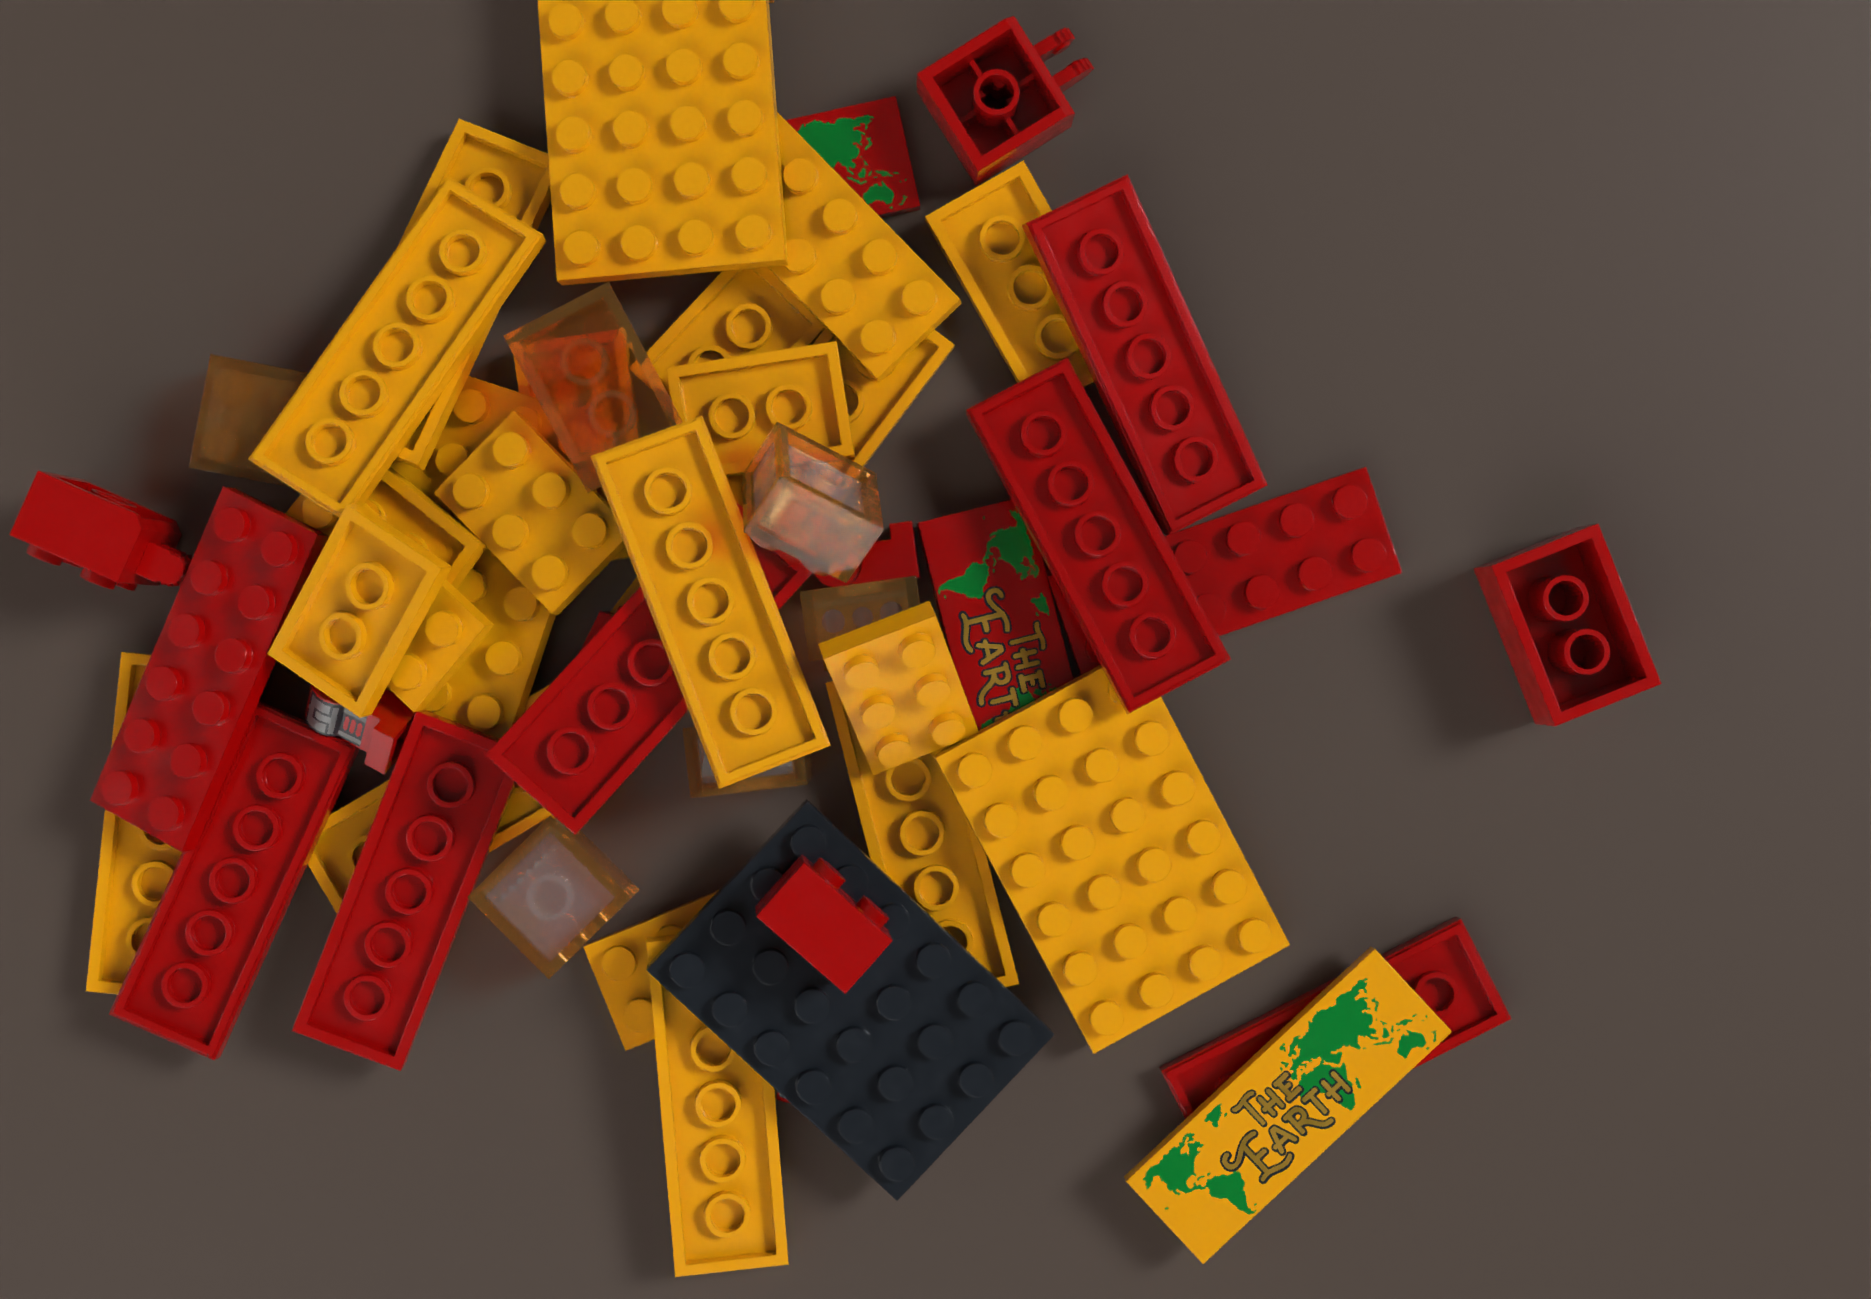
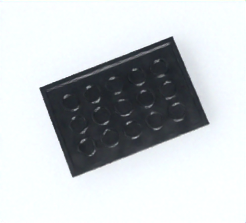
M808 799L789 816L647 965L646 969L896 1201L904 1195L1055 1035L1037 1015ZM801 854L813 864L819 857L823 858L846 879L840 887L856 902L863 895L866 896L890 918L884 927L889 930L893 941L846 994L756 917L755 906Z

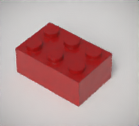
M1598 523L1573 528L1473 568L1535 724L1558 726L1662 684Z

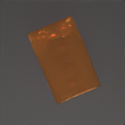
M609 282L504 335L587 493L602 487L591 460L592 455L683 423Z

